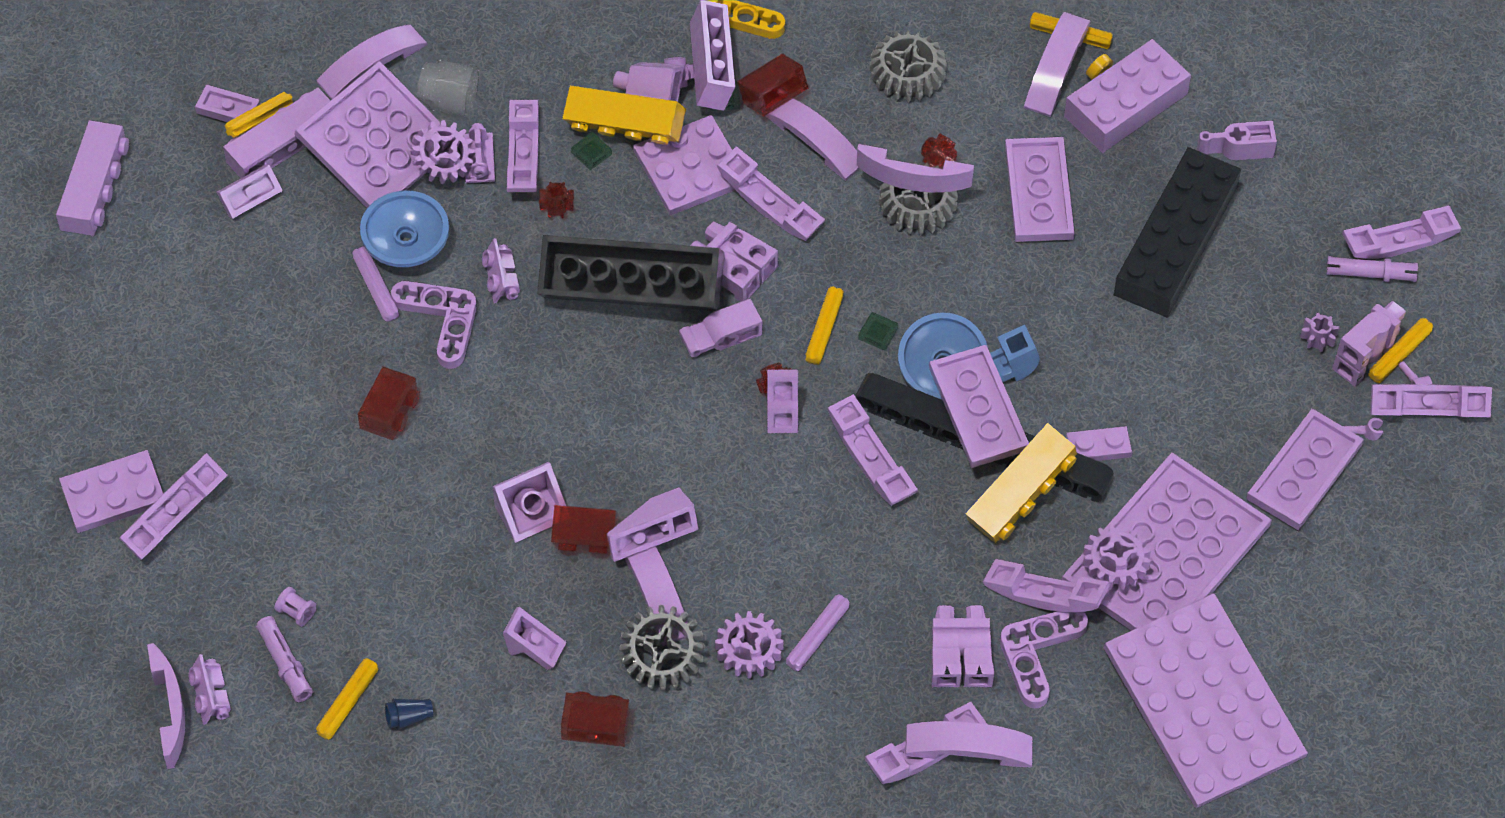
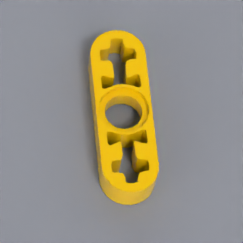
M708 0L728 5V16L729 14L731 15V10H733V17H729L730 28L769 39L778 38L785 31V18L777 11L737 0ZM749 14L753 19L749 22H742L738 19V16ZM758 17L762 18V20H760V24H759V25H757V24H758ZM772 22L777 23L773 28L768 27Z

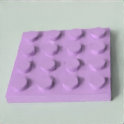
M378 61L295 129L294 135L368 208L375 200L386 194L406 191L425 175L419 174L422 168L421 165L413 166V161L417 156L410 154L412 147L415 146L412 142L415 135L419 136L420 128L424 127L428 130V126L432 121L439 127L440 122ZM425 145V146H424V150H425L426 157L428 158V157H429V152L425 149V148H426V145ZM449 148L445 151L443 150L442 152H438L436 156H438L440 153L442 154L444 152H448Z

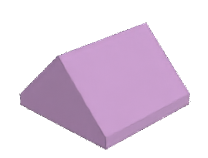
M550 462L493 486L495 508L515 543L571 518Z

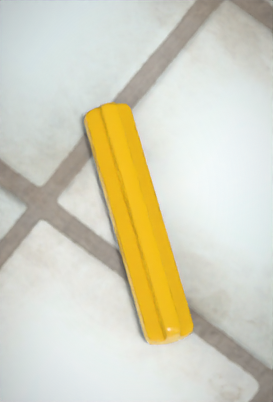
M1034 12L1030 19V28L1052 34L1059 18ZM1089 27L1083 43L1109 49L1113 34Z
M282 92L225 124V133L235 138L254 128L259 123L273 116L279 109L292 104V95Z
M834 286L828 288L805 354V360L808 363L814 365L821 363L843 299L844 292L841 288Z
M1426 318L1419 319L1370 368L1369 378L1376 383H1381L1432 332L1433 324Z
M368 658L363 659L317 725L316 730L319 736L327 740L333 737L378 672L376 662Z

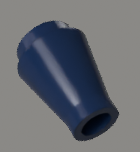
M393 698L392 702L385 703V717L388 727H396L399 730L426 718H432L433 706L431 700Z

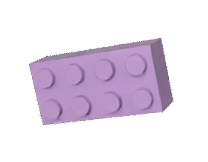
M1151 39L1066 98L1064 117L1095 147L1104 153L1186 96L1189 90L1191 74Z

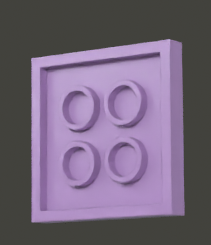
M712 115L682 126L679 142L669 141L668 145H663L648 139L633 145L636 157L670 216L735 191L717 168V165L732 149Z

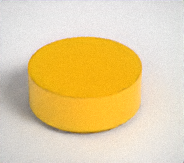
M1107 54L1099 56L1089 66L1086 75L1093 80L1112 67L1113 60Z

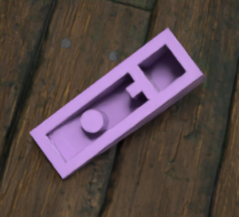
M680 488L650 498L607 533L612 560L614 562L698 530L694 504Z

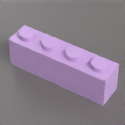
M700 0L690 21L697 106L724 111L735 89L728 5Z
M319 88L314 89L310 93L303 94L294 103L279 109L270 118L259 123L241 136L231 139L228 144L223 146L226 163L240 178L266 164L270 165L271 168L277 166L306 147L294 135L295 129L330 102V99Z
M89 120L56 213L61 231L94 236L97 226L101 227L103 225L105 217L104 205L112 199L113 179L119 178L121 171L120 159L122 155L125 156L129 148V139L125 138L123 126Z

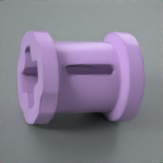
M287 587L278 597L275 603V610L279 613L285 612L296 620V624L302 627L314 615L316 603L312 600L306 601L296 594L295 589Z

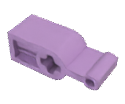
M1273 121L1230 124L1223 133L1204 131L1199 134L1197 151L1207 155L1223 153L1226 158L1231 160L1273 158L1277 144Z
M747 299L709 314L701 323L690 327H683L679 330V335L690 356L696 357L714 348L716 350H723L761 336L762 320L751 299Z

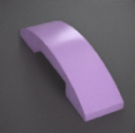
M1063 12L1036 70L1024 104L1025 109L1051 117L1061 95L1062 85L1078 47H1081L1090 26V20Z
M411 25L386 30L360 43L340 57L318 78L317 83L333 99L378 61L385 65L400 55L405 59L427 46V42Z
M781 96L763 111V115L780 129H789L825 158V165L845 181L860 169L856 166L857 150L831 123L803 103L787 96Z
M538 100L509 101L507 192L537 191Z
M858 144L856 166L879 181L898 188L937 193L952 192L972 186L974 165L945 160L943 169L889 160L887 159V149Z
M736 146L717 165L718 170L738 194L755 210L791 235L806 241L824 223L825 219L806 203L802 202L799 205L757 171L758 164Z
M1450 206L1424 211L1420 219L1374 230L1368 224L1344 230L1342 234L1354 257L1379 259L1397 256L1437 244L1459 233L1461 227Z
M1372 384L1370 415L1491 417L1492 387L1438 384Z
M854 394L828 407L827 411L850 455L886 502L892 506L917 493L918 489L904 468L896 465L869 425V416Z
M206 453L163 493L119 539L142 560L163 537L228 475Z
M656 546L626 557V563L629 570L631 569L647 607H651L654 614H659V605H664L665 614H669L671 607L674 606L677 608L676 617L679 618L684 610ZM664 625L654 626L657 634L660 633ZM673 627L672 640L676 642L685 639L682 632ZM665 635L664 642L661 643L662 646L667 645L666 635Z
M995 559L983 581L984 586L1009 599L1032 607L1058 612H1085L1098 609L1110 586L1108 581L1083 576L1079 577L1077 583L1028 574L1025 572L1023 564Z
M152 643L147 644L153 681L155 685L166 684L172 726L161 727L160 735L167 769L174 768L183 746L185 711L175 673L161 650Z
M972 702L946 714L943 720L987 724ZM906 741L897 746H894L893 743L884 746L865 756V761L880 782L886 784L919 773L949 755L939 754L937 759L905 756Z
M934 721L913 723L906 726L905 756L937 759L939 754L997 759L1000 760V765L1032 767V736L1004 727L973 722Z

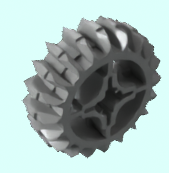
M907 30L905 35H900L896 31L894 38L886 35L884 42H878L876 49L871 54L869 70H871L872 82H876L878 90L884 89L886 97L894 93L896 101L901 96H905L909 103L911 96H915L920 102L923 94L931 97L933 90H939L941 83L945 80L947 62L944 50H940L938 42L932 43L930 36L922 38L920 31L916 35H911L909 30Z
M883 183L880 186L879 204L882 215L887 216L889 225L896 223L898 231L907 227L909 235L913 232V229H917L920 236L924 233V229H927L932 234L936 226L943 229L945 221L950 222L953 213L957 209V191L931 193L905 190L901 192V195L896 196L902 188ZM941 199V201L936 206H934L933 208H929V206L935 204V201Z
M659 605V614H654L653 609L647 607L648 617L644 618L641 613H636L635 618L639 624L628 621L626 626L632 633L622 632L621 639L629 642L620 645V652L629 653L621 658L622 663H633L627 669V673L632 675L639 671L636 682L639 684L647 677L649 678L648 688L650 689L654 687L655 680L660 681L661 690L666 689V681L671 680L673 688H677V677L680 676L687 683L689 676L686 670L694 674L698 672V667L692 662H703V656L696 652L705 650V644L695 642L703 637L702 631L691 632L696 628L697 622L692 620L686 624L688 613L685 611L678 618L676 617L677 608L674 606L671 607L669 614H665L664 605ZM664 625L657 635L641 636L644 631L652 626ZM673 627L677 628L685 636L689 646L688 650L681 648L680 644L672 640ZM666 635L667 648H670V650L664 649L658 660L657 647L653 648V646H660L664 642ZM636 645L642 646L644 650L653 655L651 668L639 659ZM684 659L675 668L660 671L667 660Z

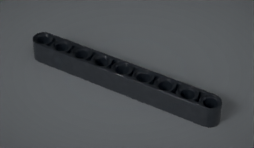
M866 374L855 395L863 409L866 408L868 409L867 412L889 421L894 419L896 420L895 423L919 432L921 430L923 431L922 434L946 443L949 441L951 442L950 445L964 450L942 399L878 374ZM1024 432L1030 443L1035 436ZM1077 453L1075 455L1077 460L1067 472L1062 470L1054 478L1056 480L1054 486L1059 487L1061 485L1063 486L1062 489L1086 499L1091 497V501L1099 502L1102 500L1114 475L1113 470L1100 461ZM1019 454L993 462L1000 465L1005 463L1007 464L1006 467H1008Z

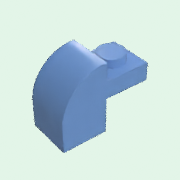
M1025 325L997 337L1001 348L990 352L1002 382L1013 377L1016 381L1022 380L1035 370L1040 358Z

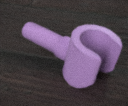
M1404 361L1398 364V367L1409 378L1411 384H1432L1429 376L1418 378Z
M1379 418L1370 419L1366 426H1343L1355 434L1364 435L1369 440H1377L1383 433V431L1373 429H1379L1382 426L1383 421Z

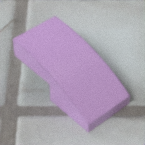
M767 370L768 433H798V370Z

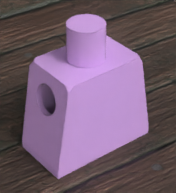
M640 62L631 65L629 73L617 71L613 79V87L625 90V94L678 102L684 66Z

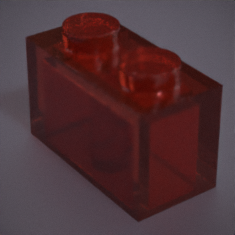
M783 53L737 81L743 103L763 117L809 89L803 66Z
M382 366L357 414L360 429L390 440L395 438L398 431L402 432L407 423L408 416L406 414L409 408H414L420 397L416 378Z
M554 505L551 543L558 544V550L576 552L577 546L589 547V553L607 554V549H610L607 533L617 526L618 512L608 509Z
M583 691L575 693L566 692L561 721V739L625 747L630 715L629 699H623L617 695H608L606 697L593 696Z

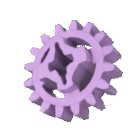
M442 120L439 127H437L432 121L428 126V130L422 127L418 133L419 136L415 135L412 142L415 146L410 151L411 155L417 156L413 161V166L421 165L422 168L419 174L429 173V181L431 182L435 177H439L440 183L444 184L446 178L449 177L452 183H454L458 175L461 177L466 175L468 171L466 168H471L474 162L471 158H473L475 150L469 148L473 140L464 138L465 129L460 132L456 131L457 123H453L451 127H446L445 120ZM425 145H426V148H425V149L429 152V157H428V158L426 157L425 150H424V146H425ZM457 147L460 148L461 155L457 152ZM449 148L448 152H444L442 154L440 153L438 156H436L438 152H442L443 150L445 151Z
M1111 524L1108 532H1105L1100 527L1097 531V537L1090 535L1088 545L1084 547L1083 566L1089 567L1087 575L1089 577L1097 575L1098 580L1108 581L1110 585L1108 589L1110 590L1114 584H1118L1119 588L1124 590L1125 583L1127 582L1135 587L1137 579L1144 580L1146 571L1150 568L1151 548H1145L1146 538L1137 539L1138 531L1136 529L1131 533H1127L1126 525H1123L1120 531H1118Z
M751 611L747 612L746 618H742L736 613L735 622L726 619L724 621L725 629L719 628L717 631L718 639L715 640V650H719L717 651L718 661L725 660V670L734 667L735 676L737 677L742 671L746 672L747 678H751L752 672L755 671L762 677L764 676L765 667L774 670L775 661L781 660V650H783L781 629H774L773 619L764 622V614L762 613L757 618L752 617ZM768 650V652L764 656H762V652Z

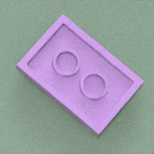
M148 450L59 478L77 533L144 512L163 494Z

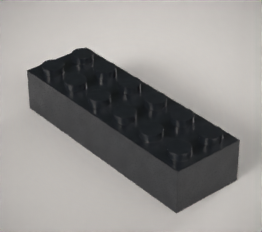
M1187 147L1116 277L1113 295L1168 318L1238 188L1241 168Z
M543 235L537 294L549 299L718 311L720 308L725 252L720 248Z

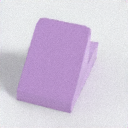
M520 607L515 609L503 632L510 655L513 656L524 652L547 670L554 668L566 644V641Z

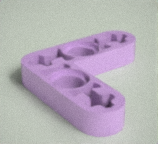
M401 281L395 284L391 290V297L397 309L445 317L437 346V359L439 364L445 368L454 369L459 367L465 358L476 313V298L474 294L463 289ZM404 292H409V296L405 300L400 299ZM418 293H421V294H420V303L417 302ZM430 296H439L442 299L441 303L434 306L427 304L426 300ZM447 298H451V302L449 301L450 307H447ZM463 300L467 301L464 308H459L458 304H461ZM453 325H462L465 330L461 334L454 335L449 332V328ZM450 342L454 343L455 354L451 358H447L446 354L449 353L451 347Z
M1057 611L1009 624L1002 630L1000 645L1020 698L1026 706L1030 708L1044 706L1048 701L1050 692L1035 650L1083 636L1088 624L1085 612ZM1070 618H1073L1075 622H1079L1078 628L1068 624ZM1057 621L1059 622V627H1062L1061 633L1058 632ZM1039 626H1047L1052 630L1053 634L1043 638L1038 636L1035 630ZM1027 629L1030 630L1029 634L1032 641H1029V635L1026 636ZM1014 634L1016 638H1020L1019 644H1014L1013 640H1009V636ZM1021 660H1026L1033 665V669L1024 673L1017 669L1016 664ZM1034 679L1033 685L1035 690L1040 692L1039 698H1035L1033 694H1030L1029 681Z

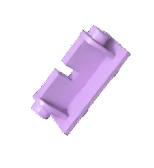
M475 123L469 130V134L464 135L465 139L473 140L469 148L475 150V154L471 158L474 162L471 168H466L468 170L465 175L466 183L495 182L493 133H486V129L482 124Z
M494 238L488 249L483 252L482 264L487 268L488 291L492 293L493 302L497 303L501 296H506L509 300L516 299L520 292L516 273H506V271L513 272L515 270L512 250L507 245L498 246L497 239Z
M200 654L193 667L189 670V682L191 686L195 687L197 695L195 708L197 713H201L203 725H205L211 716H216L218 720L226 719L229 717L231 708L226 690L214 689L223 688L225 685L220 664L216 663L215 659L204 661L203 655Z

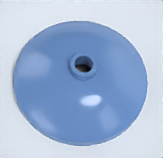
M396 191L378 198L367 208L361 220L360 235L367 252L379 262L394 267H413L431 260L443 249L449 235V222L443 207L432 197L416 191ZM403 238H410L408 241H401Z
M952 313L930 314L918 319L904 333L898 350L899 368L903 378L911 388L942 399L929 369V362L987 345L981 331L968 319Z

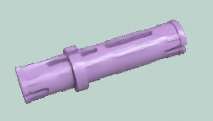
M1328 256L1327 264L1340 266L1339 268L1327 267V275L1383 278L1384 282H1389L1390 279L1413 282L1417 280V274L1405 273V270L1418 271V263L1391 262V259L1386 258L1384 261L1331 256Z
M272 616L262 618L257 622L256 629L259 631L278 666L279 677L282 681L286 682L296 702L309 699L312 696L313 690L303 675L304 668L302 664L296 661L291 653L287 642L277 627L275 619Z

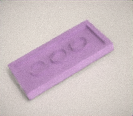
M1064 138L1006 139L1005 152L1015 242L1073 240L1074 225Z
M987 345L929 362V369L971 468L1019 454L1024 450L1029 442Z
M1311 409L1250 489L1246 499L1299 531L1361 448L1364 439L1316 410Z

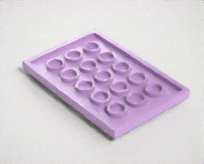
M1171 453L1104 529L1105 532H1108L1111 524L1118 531H1120L1123 525H1126L1127 533H1131L1136 529L1138 531L1137 539L1146 538L1145 548H1151L1150 568L1146 571L1144 580L1137 579L1135 587L1127 582L1125 583V589L1121 590L1118 584H1114L1111 590H1107L1098 608L1132 631L1211 595L1270 527L1272 519L1174 453ZM1082 553L1062 576V580L1077 583L1080 576L1097 579V575L1091 577L1087 575L1089 567L1083 566L1085 555Z
M1214 593L1104 644V650L1195 808L1203 806L1307 756L1308 752Z

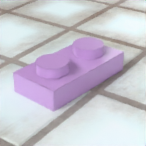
M206 85L195 109L196 114L229 122L260 105V100Z
M266 164L216 193L228 216L233 219L283 190L271 166Z
M1127 426L1069 432L1066 435V439L1076 446L1077 453L1097 461L1129 458L1132 455Z

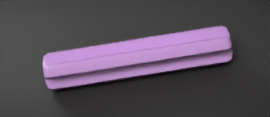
M363 246L353 251V258L383 319L389 322L392 319L398 318V309L372 256Z
M839 594L835 595L786 658V664L795 671L802 669L848 610L849 601L847 598Z

